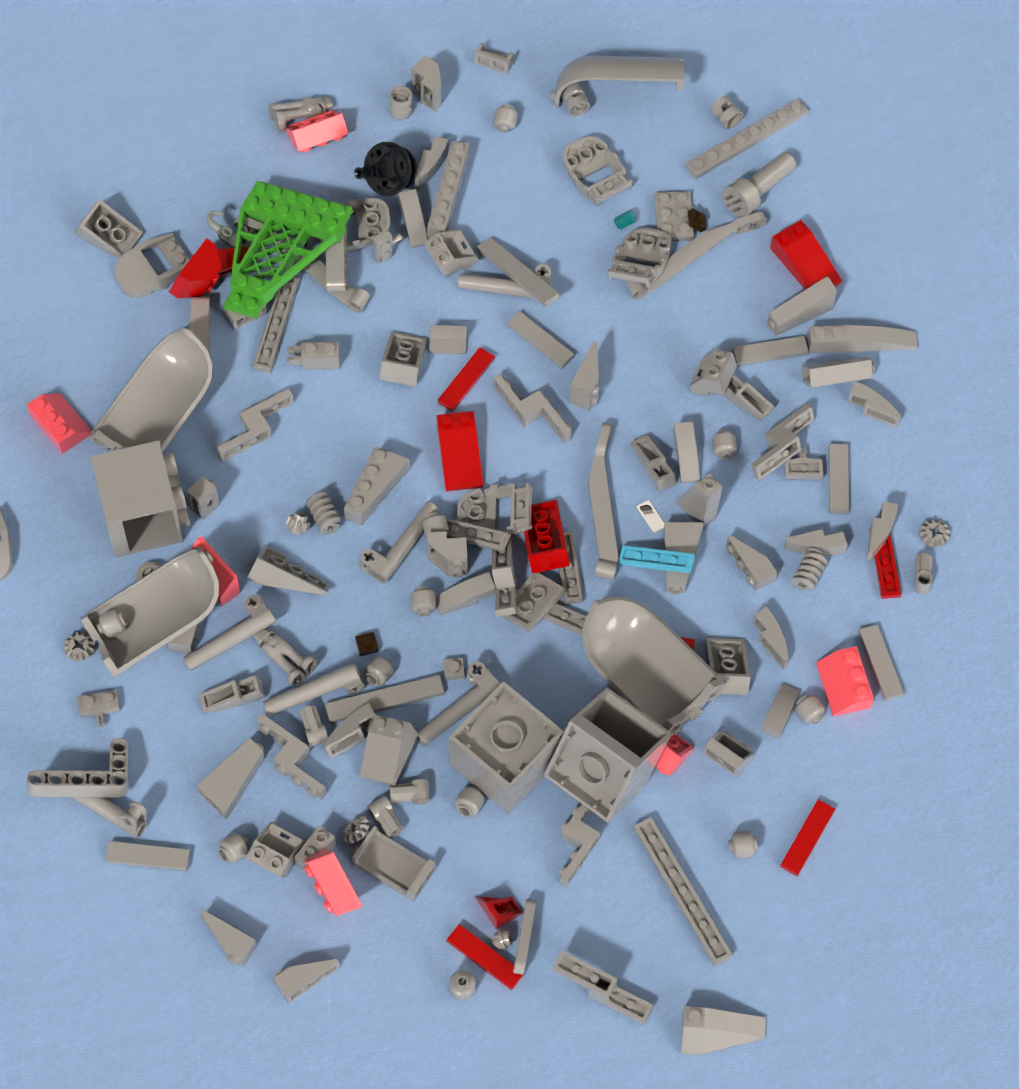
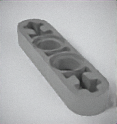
M526 899L513 969L515 974L524 975L536 908L535 900Z

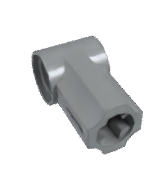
M921 553L915 557V581L913 588L918 594L928 593L933 581V556H930L928 553Z
M316 706L304 707L299 713L305 728L304 732L309 747L325 743L328 736L324 724H321Z
M417 779L407 784L390 785L391 803L412 802L414 804H426L430 802L428 780Z
M386 796L367 806L370 815L375 821H378L388 838L397 836L403 830V826L394 814L392 805Z

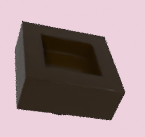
M693 208L687 211L689 227L699 232L705 231V214Z
M374 632L355 636L360 656L379 652Z

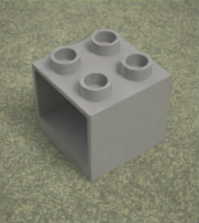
M158 440L90 456L115 558L183 542L180 528L190 526V521L173 452L162 454Z
M503 681L449 736V765L509 815L545 777L546 769L564 731Z
M606 688L569 721L544 776L609 823L644 789L672 733L663 728L660 723L652 720L635 708L625 698Z

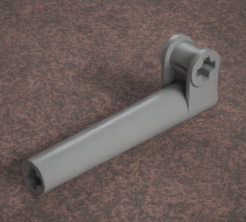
M546 264L538 265L534 273L550 285V267ZM468 274L459 275L458 288L535 299L511 279Z
M426 502L385 557L372 549L364 550L361 553V569L379 582L386 584L424 532L422 522L425 516L438 512V507L431 502Z
M251 595L245 600V607L251 617L183 657L190 671L276 623L271 611L266 607L259 595Z
M475 661L471 663L466 673L468 680L474 688L417 732V740L422 746H426L478 707L500 685L497 678L491 674L482 662ZM473 670H474V671L479 670L480 673H479V674H478V673L473 674Z
M352 663L265 700L263 703L267 714L271 716L341 687H344L349 694L361 692L365 686L361 681L359 669L355 663Z
M71 797L136 838H139L146 829L147 810L137 801H132L127 811L105 797Z

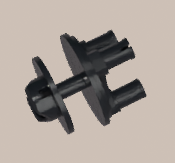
M381 142L369 150L364 161V167H357L354 173H357L355 175L357 179H366L374 192L383 196H393L412 185L417 175V162L412 152L407 148L394 142Z

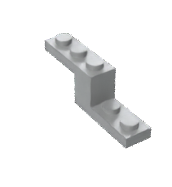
M500 374L493 377V387L524 427L544 417L563 443L570 441L572 431L570 425L567 422L564 423L559 411L556 408L553 409L546 395H543L538 390L521 400L519 394L513 392L507 379H503Z
M289 389L279 391L275 396L263 399L257 405L248 407L239 413L241 424L246 433H241L236 438L225 441L217 447L220 460L223 462L272 437L271 428L264 418L293 404L291 391Z
M805 404L765 433L768 448L771 450L751 464L754 477L760 481L802 450L799 437L796 434L815 421L810 405Z
M511 537L504 552L492 550V574L496 588L495 611L497 617H507L516 614V578L512 564L513 543Z
M261 713L257 718L258 729L263 734H269L274 737V741L280 746H284L273 759L275 770L281 775L286 774L290 777V780L296 786L300 787L301 785L307 789L306 792L313 798L318 797L322 800L327 794L326 787L298 768L310 754L309 746Z
M583 804L576 805L572 812L573 817L571 820H566L561 827V839L577 848L570 857L572 860L568 866L564 865L559 873V876H561L560 884L566 888L600 839V832L583 822L591 811Z
M563 950L552 967V971L589 989L588 997L642 1025L645 1024L653 1004L617 987L618 979Z

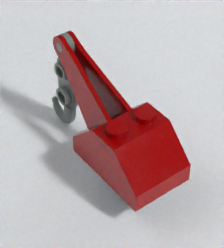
M216 210L209 212L207 223L216 232L219 239L232 248L217 249L216 244L206 238L179 273L169 290V293L177 299L202 297L206 291L210 293L220 277L232 272L237 232L228 226L217 224L213 220L214 215L223 216L222 212ZM246 239L242 240L239 264L250 248L249 242Z

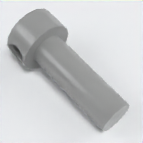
M782 152L748 180L737 178L722 192V198L728 210L737 217H743L757 209L761 203L760 196L796 169L794 158L789 153Z

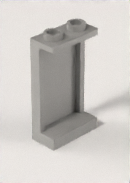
M376 826L372 830L368 829L367 834L363 837L364 841L360 846L357 845L351 854L353 865L414 902L435 872L436 862L428 859V861L424 860L380 833Z

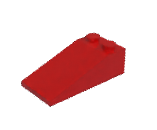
M802 220L772 236L770 249L805 290L826 277L831 280L834 286L842 283L841 277L817 239Z
M474 411L436 415V427L446 492L483 488Z
M557 499L531 505L532 529L524 531L532 574L570 566Z

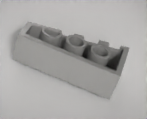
M375 446L344 507L345 519L363 525L377 509L378 504L388 496L394 486L396 487L403 475L409 472L410 459Z

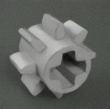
M294 512V515H288L285 524L289 525L288 530L291 533L302 535V532L308 531L311 522L307 521L308 516L306 514Z

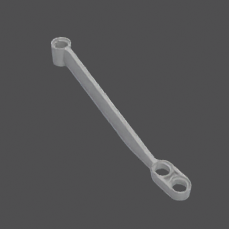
M756 212L743 216L730 224L703 232L668 258L663 273L649 287H646L644 283L626 280L632 297L640 299L647 293L654 291L731 234H742L763 227L767 223L764 213Z
M239 215L233 222V225L237 229L239 223ZM246 216L244 232L254 235L258 234L263 223ZM277 231L273 232L274 236L280 234ZM282 239L280 241H277L276 243L277 245H280L282 243L287 242V239ZM290 247L281 251L283 253H286L289 251ZM298 255L294 262L298 263L304 256ZM315 258L303 270L327 290L326 265L318 258ZM348 284L347 291L330 293L342 304L347 305L352 311L357 313L362 312L370 298L369 293L361 288L353 289Z
M602 423L588 485L599 556L595 576L614 580L619 558L604 461L612 424Z

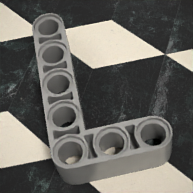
M122 738L112 740L110 743L109 771H31L27 775V792L33 797H123L127 793L128 743Z

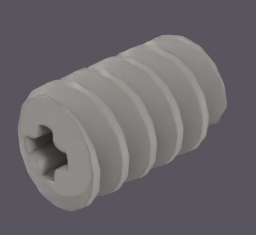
M327 492L314 494L306 501L307 507L317 527L320 528L319 530L322 535L337 531L340 528L338 523L341 520L339 516H336L337 511L333 510L334 505L330 504L331 499L327 498Z
M815 548L807 549L803 560L800 562V566L797 568V572L793 576L794 578L791 579L792 585L801 590H814V584L818 582L817 578L821 577V572L824 571V566L828 563L822 552Z

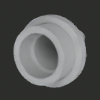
M500 929L494 933L492 938L493 945L498 949L504 950L512 946L513 941L510 931Z

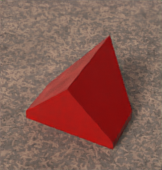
M475 896L496 930L523 913L513 896L506 898Z

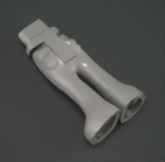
M317 96V98L307 97L303 100L289 103H271L268 105L271 120H275L277 131L281 132L285 130L288 121L314 117L325 113L327 109H331L333 106L329 97L321 98Z
M265 628L254 636V639L258 641V646L288 675L287 680L292 687L301 684L305 680V674L309 676L318 664V659L314 656L304 658L285 639L274 634L272 630L268 631ZM284 656H288L301 670L290 664Z

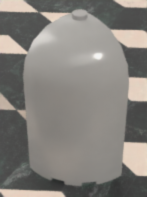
M635 56L580 57L567 64L558 76L556 88L551 90V101H555V106H559L562 91L573 83L585 80L676 82V90H683L685 80L684 64H681L683 63V58Z
M186 327L172 331L150 351L88 435L90 440L106 451L109 449L115 451L159 440L162 452L165 450L206 393L212 380V362L209 352L191 329Z
M196 547L176 556L81 617V622L92 640L99 642L100 647L98 651L113 677L201 622L213 610L219 597V581L211 564L214 559L208 550L204 552L201 547ZM117 609L124 613L128 625H126L124 632L109 638L99 632L97 623H99V616L101 614Z
M623 597L595 600L590 605V611L582 628L583 646L588 660L596 671L623 698L649 718L660 723L672 735L682 730V725L686 721H694L703 712L701 708L708 701L713 702L725 686L726 682L657 614L645 605Z

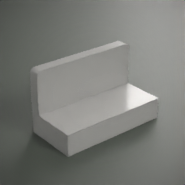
M430 325L429 353L466 354L467 326Z

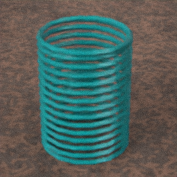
M627 211L614 218V222H617L615 225L621 230L636 222V218L632 211Z

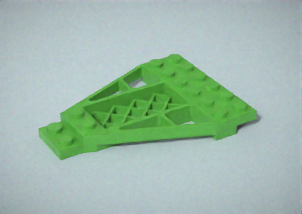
M257 181L240 208L230 281L231 293L223 304L225 310L257 319L265 304L273 299L279 288L333 243L339 244L347 230L345 225L353 213L352 207ZM246 216L264 222L258 234L254 235L244 232ZM283 229L284 231L278 235H273V232ZM298 234L295 239L289 240L288 237ZM309 236L324 239L312 251L303 249ZM282 239H287V242L282 243L280 245H277L276 243L277 241H280ZM242 240L252 241L253 243L239 264ZM275 243L274 247L265 250L264 246ZM290 247V249H289L288 252H286V253H284V254H281V253H280L281 250H284V249H287V248ZM276 252L279 253V256L271 259L268 258V255ZM298 255L304 256V258H302L298 263H296L292 267ZM263 257L267 258L266 261L257 264L256 260ZM282 261L280 266L276 268L272 267L273 264ZM270 266L271 268L263 273L260 272V269ZM257 270H258V273H259L258 275H255V276H249V275H247V274H250V273L255 272V271H257ZM274 275L270 281L263 280Z

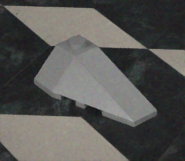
M266 545L262 548L248 575L256 584L326 595L330 587L329 584L314 574L303 572L299 564L288 562L286 560L287 556Z
M684 1006L682 1012L681 1054L705 1055L716 1050H724L728 1047L765 1039L766 1018L705 1007Z

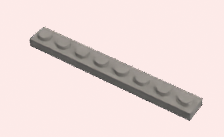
M797 98L686 163L685 168L695 179H698L806 116L808 109Z
M652 817L634 825L635 833L713 966L715 967L732 958L731 951Z

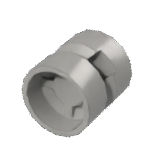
M573 83L562 91L561 97L569 115L579 116L587 112L590 103L584 94L581 84Z
M405 86L394 87L389 93L390 114L396 119H406L412 114V92Z
M727 96L717 99L710 108V112L716 119H720V123L726 129L735 127L743 117V113L737 106H734V103Z

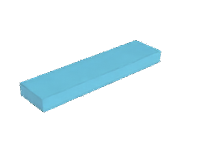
M623 545L618 563L623 566L690 574L695 555L686 552Z

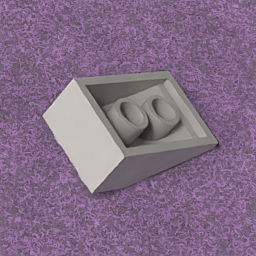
M100 199L93 205L74 231L88 243L118 259L131 250L143 233Z
M391 331L383 355L379 379L387 382L401 383L406 386H416L427 338Z
M593 341L570 386L569 403L587 411H590L592 405L596 406L599 399L600 386H598L599 370L596 341Z
M706 638V664L726 682L719 694L748 695L751 676L745 639Z
M375 716L367 735L360 771L361 778L393 786L396 785L418 736L417 731L410 722Z

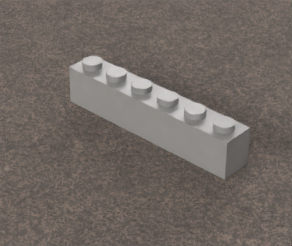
M454 140L451 142L427 226L428 239L438 232L449 230L469 158V143Z

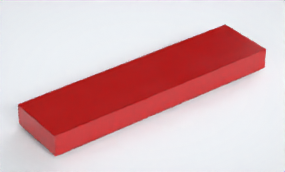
M479 347L439 397L438 404L454 412L495 360V356Z
M889 534L885 544L874 556L881 599L901 597L891 535Z
M819 799L817 800L780 865L781 868L798 877L834 814L835 808Z
M460 924L446 939L447 943L511 991L524 976L513 973L514 965Z

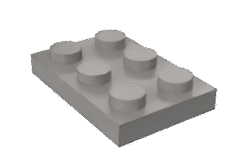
M655 192L654 203L657 230L668 233L671 241L694 240L693 228L689 227L687 212L692 209L690 192Z
M534 573L516 591V614L502 617L530 633L566 593L565 588L540 573Z

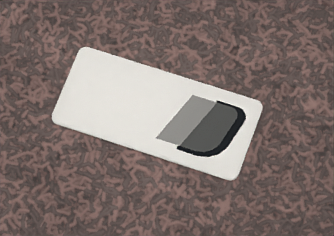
M649 500L636 506L654 533L664 528L663 520Z

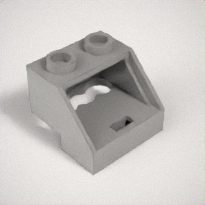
M424 55L412 67V90L421 95V103L435 112L441 106L439 64L434 59Z
M460 229L438 232L424 242L438 268L447 278L461 268L466 270L479 261ZM465 242L468 248L465 249L461 243Z
M715 349L702 357L689 386L691 393L709 396L710 393L724 395L737 367L733 352Z
M446 531L427 532L428 560L447 576L462 577L467 575L466 538H447Z
M721 730L709 740L703 754L739 778L752 761L754 752H752L748 745L738 742L732 734Z
M269 822L255 839L246 858L279 877H287L295 862V855L306 843V840L274 822ZM283 832V833H285L286 835L290 836V838L288 839V838H286V837H284V836H280V835H281V833Z

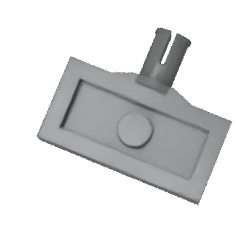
M386 231L373 238V259L377 264L393 256L392 247L395 243L403 240L400 233L392 237L390 232Z
M803 447V452L802 450L799 452V458L789 459L784 463L785 479H823L822 459L807 458L806 448Z
M117 690L77 696L80 717L96 716L98 727H101V724L105 726L104 715L120 711Z

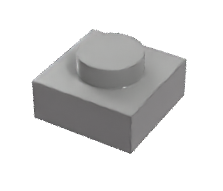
M463 658L443 660L445 681L465 679Z

